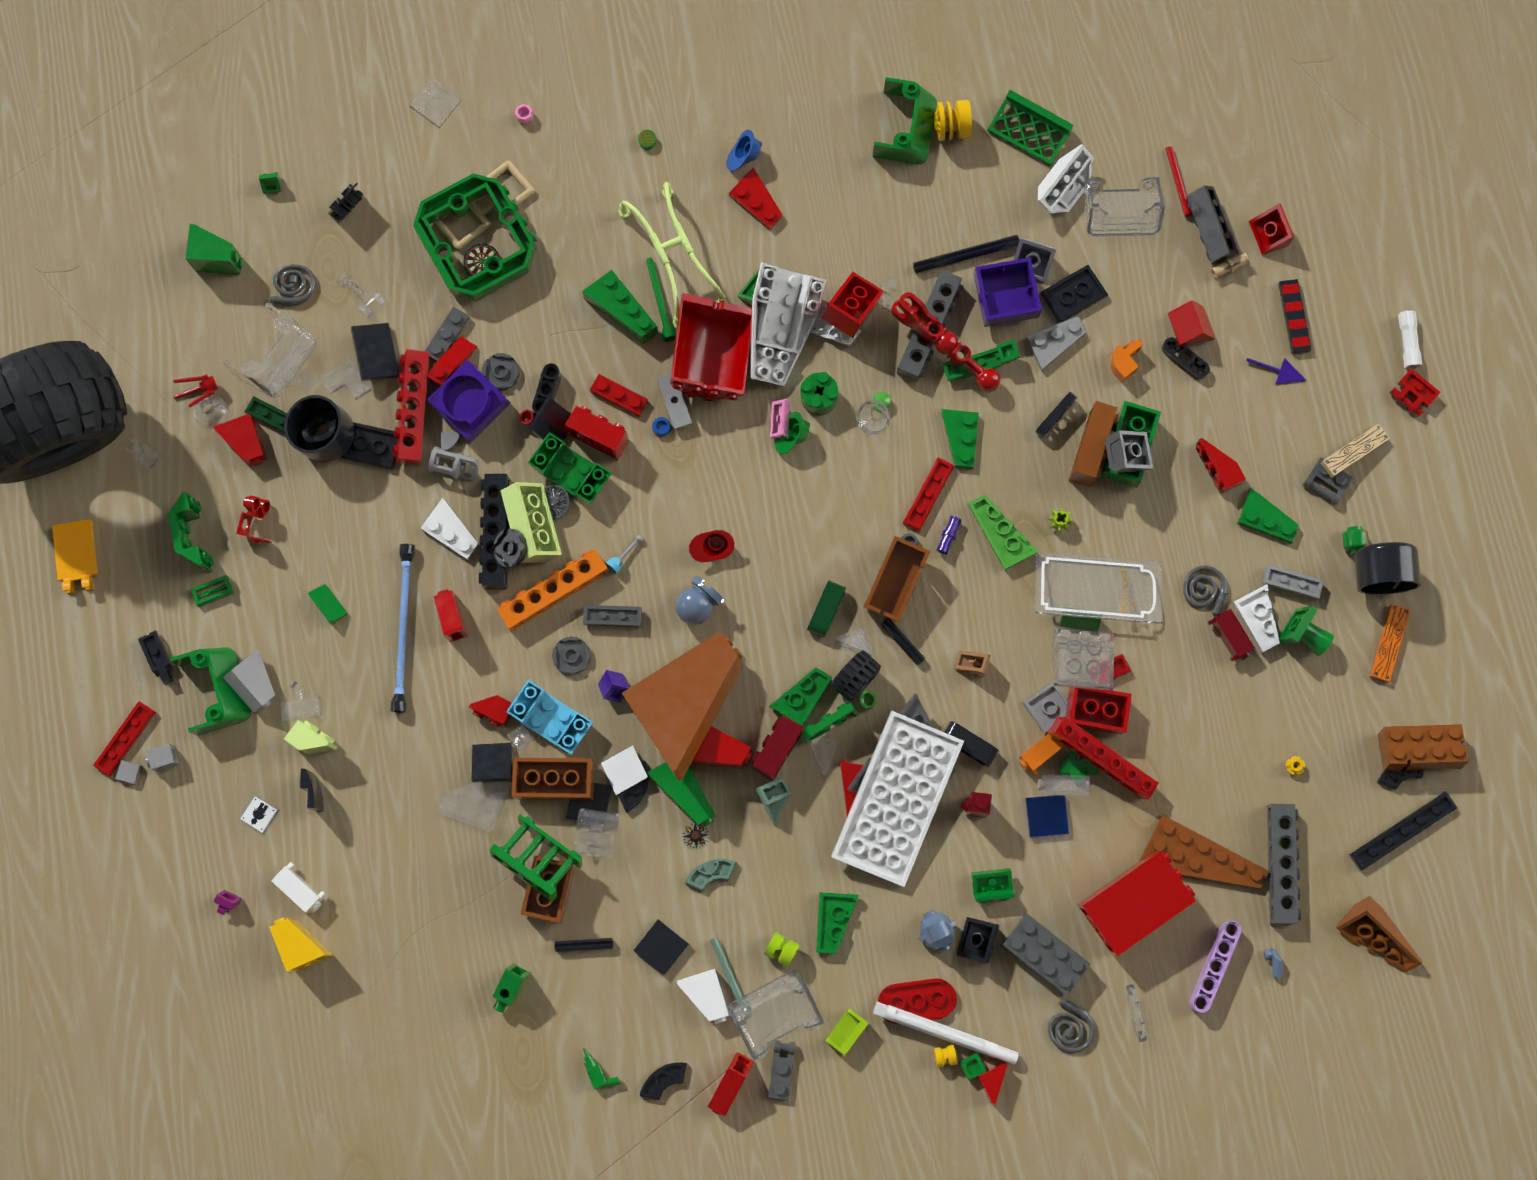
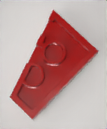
M754 168L729 192V196L769 230L782 218L781 211Z

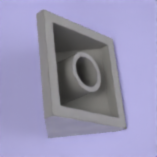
M1021 237L1014 260L1031 257L1035 280L1046 282L1057 248Z

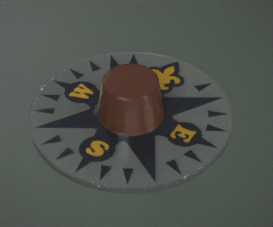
M692 821L684 826L681 832V839L688 849L701 850L710 841V831L707 826L704 827L703 824L698 826Z

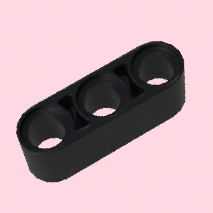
M554 363L545 365L542 370L532 403L535 415L538 413V407L543 405L547 397L555 401L561 381V373L559 367ZM551 371L557 372L554 377L547 376ZM544 389H551L549 394H542Z
M950 721L944 733L963 740L964 743L960 751L986 767H990L999 752L996 747L953 721Z

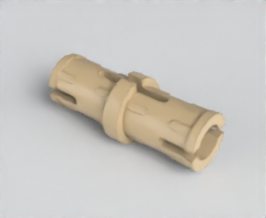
M1243 253L1233 259L1228 258L1224 263L1212 267L1211 273L1215 279L1228 272L1233 273L1235 269L1249 264V257L1246 253Z

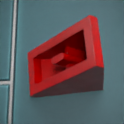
M1000 1063L977 1076L991 1103L996 1104L1007 1064Z

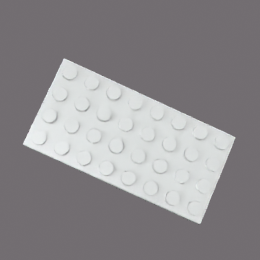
M891 711L831 857L905 887L964 741Z

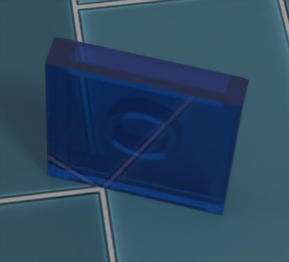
M1065 795L1025 798L1029 837L1069 834Z

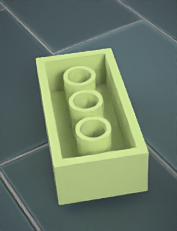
M515 482L500 490L510 529L519 530L526 538L527 553L521 563H546L561 556L562 553L543 483Z

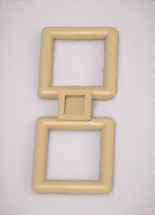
M508 160L486 177L496 179L506 170H509L525 189L523 193L513 199L518 206L534 194L535 189L513 163ZM488 193L468 204L471 211L482 224L460 241L443 223L442 219L446 216L434 222L457 250H461L491 227V222L486 217L489 212L494 209L499 214ZM456 203L454 207L458 208L463 203Z

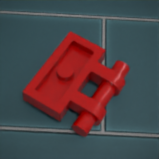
M1412 368L1397 383L1403 389L1399 391L1394 387L1389 392L1395 397L1394 400L1400 401L1408 408L1407 410L1411 414L1414 413L1418 417L1424 412L1418 406L1422 404L1427 408L1441 393ZM1407 393L1416 399L1414 403L1405 396Z

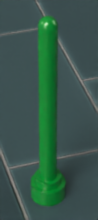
M649 257L646 259L663 324L662 339L664 342L673 341L676 339V330L670 326L654 261Z

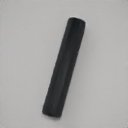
M886 618L881 623V626L916 665H920L925 660V657L890 618Z
M613 939L556 941L554 948L555 952L612 949Z

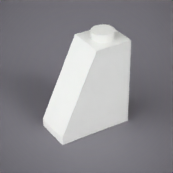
M715 969L677 981L678 986L709 1021L714 1020L715 1024L727 1021L726 1016H729V1012Z

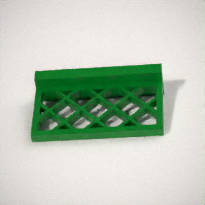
M1009 90L987 131L1051 166L1066 139L1071 134L1074 125L1016 92ZM1007 104L1014 108L1015 114L1005 116L1004 109ZM1025 114L1030 116L1031 123L1021 125L1019 116ZM1016 117L1019 126L1009 129L1006 120ZM1004 120L1006 130L998 131L993 128L996 122ZM1040 123L1046 125L1047 132L1037 134L1035 125ZM1032 126L1035 135L1024 138L1022 128ZM1020 129L1022 138L1018 140L1012 139L1010 132ZM1058 132L1064 135L1061 141L1053 143L1052 133ZM1048 135L1050 144L1040 146L1038 137ZM1036 138L1038 147L1028 148L1025 141ZM1052 147L1053 155L1050 159L1043 156L1042 149Z

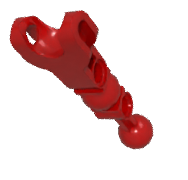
M904 293L892 305L891 313L903 325L914 329L924 339L931 341V344L935 343L937 351L947 355V358H950L954 365H964L977 377V384L981 390L992 392L999 387L1001 382L999 373L994 369H984L971 357L970 348L962 345V342L958 343V338L954 333L945 331L947 328H943L942 324L927 310L925 304L913 293ZM905 299H910L912 301V305L905 301ZM897 306H899V308H900L904 313H899V312L897 311ZM929 327H933L936 334H932L929 331ZM957 352H961L964 359L959 358Z

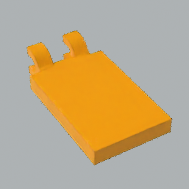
M86 519L52 525L57 580L62 582V590L66 591L67 594L75 593L74 581L80 579L82 588H85L86 591L94 590L92 576L98 575L92 520Z

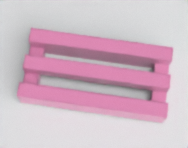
M783 399L772 402L771 439L788 437L790 400Z

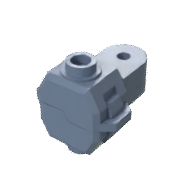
M934 910L923 914L924 919L921 921V937H919V941L924 940L928 947L940 950L941 953L951 949L950 944L954 942V926L957 925L956 922H951L948 916L941 912L935 913Z

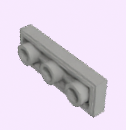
M671 373L657 377L674 430H678L692 425V421L681 391L672 388L670 384ZM673 400L678 401L676 404L672 403Z

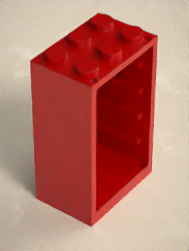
M1151 852L1077 904L1111 954L1119 956L1196 902L1194 891L1189 885L1186 886L1182 882V879H1184L1178 869H1174L1170 865L1172 860L1166 852Z

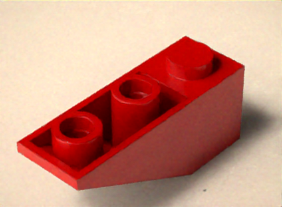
M1203 438L1196 442V451L1199 456L1203 457L1205 468L1209 473L1211 472L1214 478V485L1217 489H1220L1221 493L1241 485L1246 480L1235 460Z

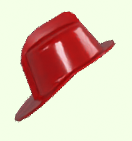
M713 530L696 535L689 544V553L695 561L701 563L724 559L732 554L735 542L728 532Z

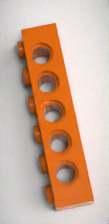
M597 550L585 552L582 554L581 559L577 561L572 560L565 565L566 568L561 571L556 570L552 572L548 579L537 581L532 585L533 588L528 591L523 590L519 592L512 601L506 600L501 603L497 611L510 632L609 573ZM584 565L590 566V570L587 573L580 572V569ZM568 575L574 577L571 583H565L564 578ZM551 585L557 586V590L554 593H548L547 590ZM533 596H541L540 601L532 603L531 599ZM518 605L524 606L522 613H515V608Z

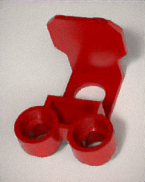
M252 495L245 497L243 506L248 511L247 513H241L236 534L250 537V542L261 545L262 542L272 543V541L248 535L253 517L263 519L264 515L270 510V501ZM245 519H247V526H246V528L243 530V528H242L243 521H244Z

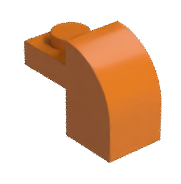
M1140 339L1135 342L1131 340L1124 347L1119 344L1111 356L1110 368L1121 383L1136 373L1139 368L1131 357L1140 351L1144 345Z

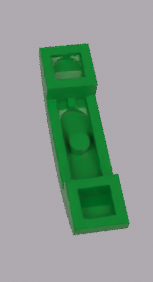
M1015 340L998 344L996 348L971 356L984 369H996L1020 358ZM951 360L942 363L948 381L974 376L964 365H954Z

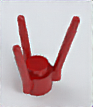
M207 374L199 377L173 380L174 383L201 381L198 382L199 387L174 396V399H178L200 390L202 393L206 392L188 405L189 407L215 394L214 391L218 390L213 376L208 377Z

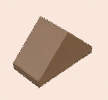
M960 650L954 669L983 678L991 655Z

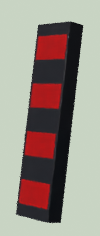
M1298 279L1279 281L1278 286L1291 354L1309 352L1312 349Z

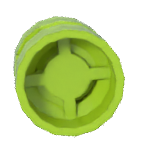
M775 932L764 955L772 959L778 958L780 964L788 967L800 945L792 940L786 941L785 936Z

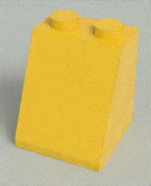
M282 917L274 921L275 925L269 927L286 972L300 971L332 956V953L297 920Z

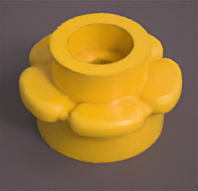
M1294 756L1287 760L1286 769L1289 774H1296L1298 776L1304 772L1305 763L1299 757Z

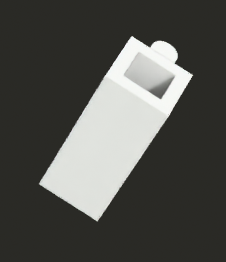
M290 862L272 879V882L305 913H314L322 905L320 902L323 900L325 893L321 891L318 894L292 870L294 864Z

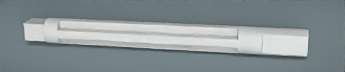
M876 1002L873 1014L884 1017L887 1020L1014 1065L1017 1062L1018 1052L999 1046L996 1043L891 1005Z

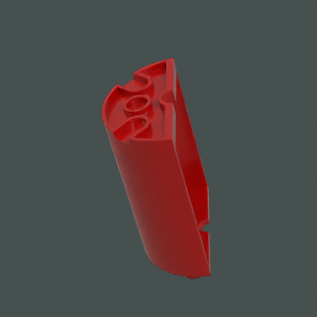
M682 293L670 378L672 388L685 393L686 397H703L705 401H714V399L738 400V397L743 396L751 342L752 308L727 302L718 303L713 301V299Z

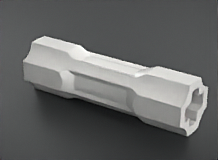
M1413 310L1400 312L1398 318L1404 349V368H1420L1422 366V358L1418 344L1416 312Z

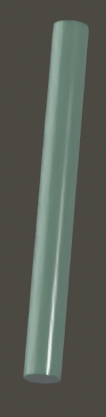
M715 937L710 942L743 1014L749 1011V1008L720 942Z

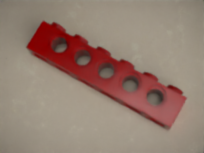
M406 349L405 353L400 356V366L403 367L402 373L400 372L398 377L401 391L398 390L397 402H400L399 409H396L395 420H398V427H395L394 438H397V443L393 446L392 456L395 457V463L418 465L421 461L429 352ZM409 368H415L417 374H412ZM407 386L415 387L416 392H410ZM406 404H412L415 410H409ZM404 422H411L413 428H407ZM403 440H409L412 446H405Z
M1065 716L1057 717L1047 732L1140 799H1150L1159 782Z

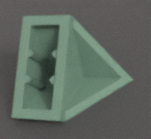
M783 777L756 788V792L774 826L789 796L792 795Z

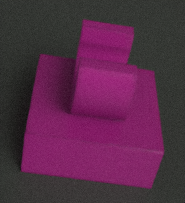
M223 890L214 899V903L219 905L217 913L225 915L226 912L228 913L237 907L242 898Z

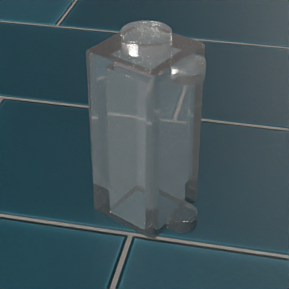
M1042 774V779H1038V790H1042V795L1090 796V776Z

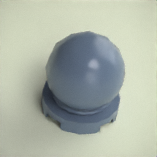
M697 575L691 580L693 587L682 591L676 600L675 610L679 618L691 625L704 623L712 614L713 605L720 606L724 602L723 597L713 587L708 589L703 584L704 580Z

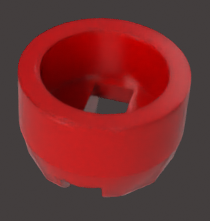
M524 410L520 414V421L529 426L536 415L531 410Z

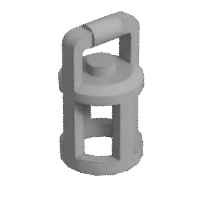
M434 447L430 455L428 471L452 475L455 479L460 477L474 481L478 475V460L464 456L463 453H451L441 450L440 447ZM440 458L454 460L452 468L440 466ZM466 463L471 464V473L464 472Z

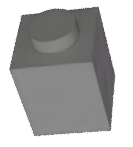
M171 744L146 750L147 756L145 759L147 766L154 771L179 765L175 746Z

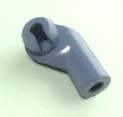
M1265 949L1264 958L1271 960L1273 963L1272 976L1281 978L1283 974V960L1275 949Z

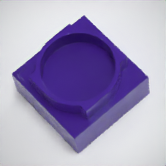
M1031 257L975 267L973 276L984 327L1040 317L1042 308Z
M468 359L427 399L471 443L511 404Z

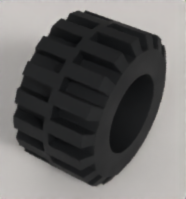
M862 650L842 668L832 681L831 686L850 702L871 683L879 673L881 665L866 651Z

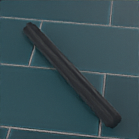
M1013 235L914 262L913 269L915 273L1011 248L1018 246L1020 239L1018 235Z

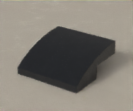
M301 769L300 789L308 792L307 808L315 812H324L322 791L316 776L307 769Z

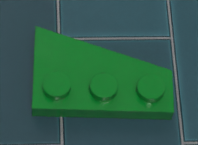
M1253 488L1249 489L1237 524L1291 544L1299 524Z

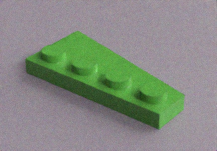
M986 495L968 503L971 512L1004 570L1039 552Z

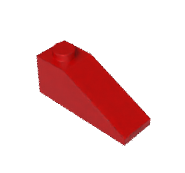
M461 336L438 359L428 373L427 378L430 383L439 388L467 359L469 360L477 346Z

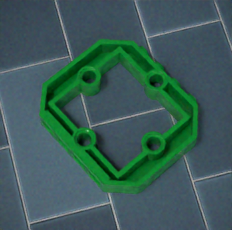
M473 173L420 202L413 227L450 293L453 295L477 301L529 273L536 250L534 242L537 240L532 231H527L525 226L528 224L523 215L519 217L517 213L519 209L515 201H510L508 198L510 193L505 184L501 185L497 179ZM488 193L499 212L502 227L509 230L520 250L502 260L497 256H489L484 261V270L461 281L452 265L454 253L451 246L446 242H439L430 224L450 213L457 217L465 216L469 211L468 204ZM456 203H463L459 208L454 207ZM507 216L514 217L511 221H505ZM442 251H448L446 256H439ZM492 265H499L498 269L490 270Z

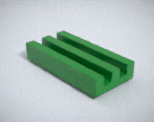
M225 575L191 588L196 606L201 607L234 594L229 576ZM222 582L226 583L224 585H221L219 587L213 588L211 590H208L204 593L197 595V592L202 591L204 589H207ZM224 589H228V590H226V591H223V592H221V593H218V594H216V595H213V596H211V597H208V598H206V599H203V600H200V601H199V599H201V598H204V597H206V596L212 595V594L217 593V592H219V591H222V590H224Z

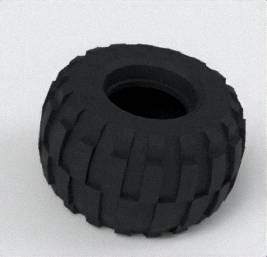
M57 341L30 347L0 358V484L33 479L72 465L105 448L125 429L123 419L125 418L124 415H127L124 394L112 368L98 351L95 352L86 343L81 341Z

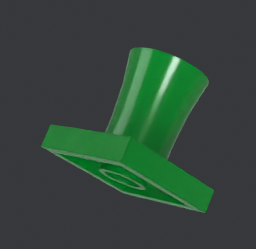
M1313 606L1295 609L1279 635V642L1285 645L1297 643L1300 640L1316 656H1320L1328 649L1334 635L1311 622L1318 610Z

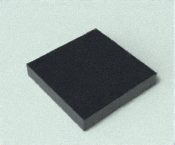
M547 397L528 429L542 440L550 432L563 441L568 434L565 424L571 413L552 398Z
M511 743L472 745V783L511 781Z
M594 783L593 801L569 800L566 819L605 825L612 786Z
M658 919L633 951L665 976L689 943Z

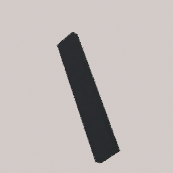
M1445 791L1350 853L1349 856L1359 871H1362L1458 807Z

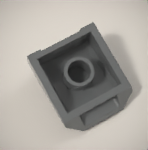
M1117 431L1108 435L1104 445L1108 455V467L1114 472L1153 470L1147 432Z

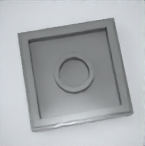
M1053 681L1023 701L1022 704L1045 735L1057 717L1066 715L1068 699L1056 682Z

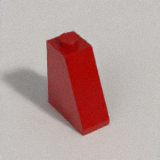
M250 414L213 426L214 430L249 466H258L263 461L268 460L255 420Z
M448 589L439 591L438 595L433 597L445 638L451 643L468 637L454 592Z
M736 1052L707 1106L715 1114L726 1116L754 1061Z

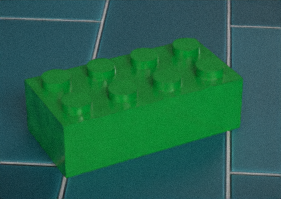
M1124 401L1120 408L1114 432H1147L1149 448L1151 449L1161 411ZM1108 455L1106 456L1100 477L1136 488L1139 486L1144 471L1114 472L1108 467Z

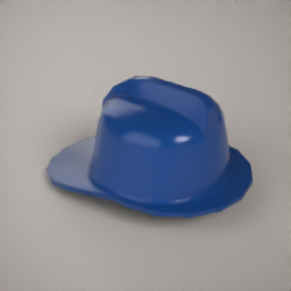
M745 130L740 135L737 143L729 153L727 158V168L729 170H737L743 163L752 162L758 157L762 142L754 138V133L751 130Z

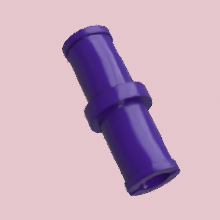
M950 516L946 529L941 533L942 538L936 549L937 552L944 555L948 554L952 541L956 539V532L961 523L960 518Z

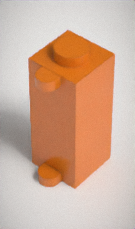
M1047 734L1019 757L1021 760L1019 764L1025 771L1029 770L1036 777L1039 774L1036 769L1065 745Z

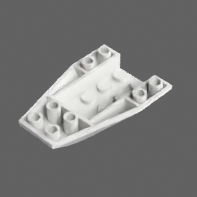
M761 262L752 299V379L785 386L818 317L826 284L825 279L803 275Z

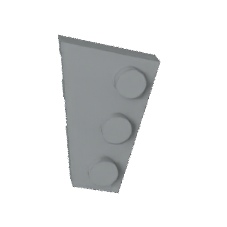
M1079 316L1031 334L1026 339L1040 370L1043 371L1066 349H1069L1082 338L1086 331Z

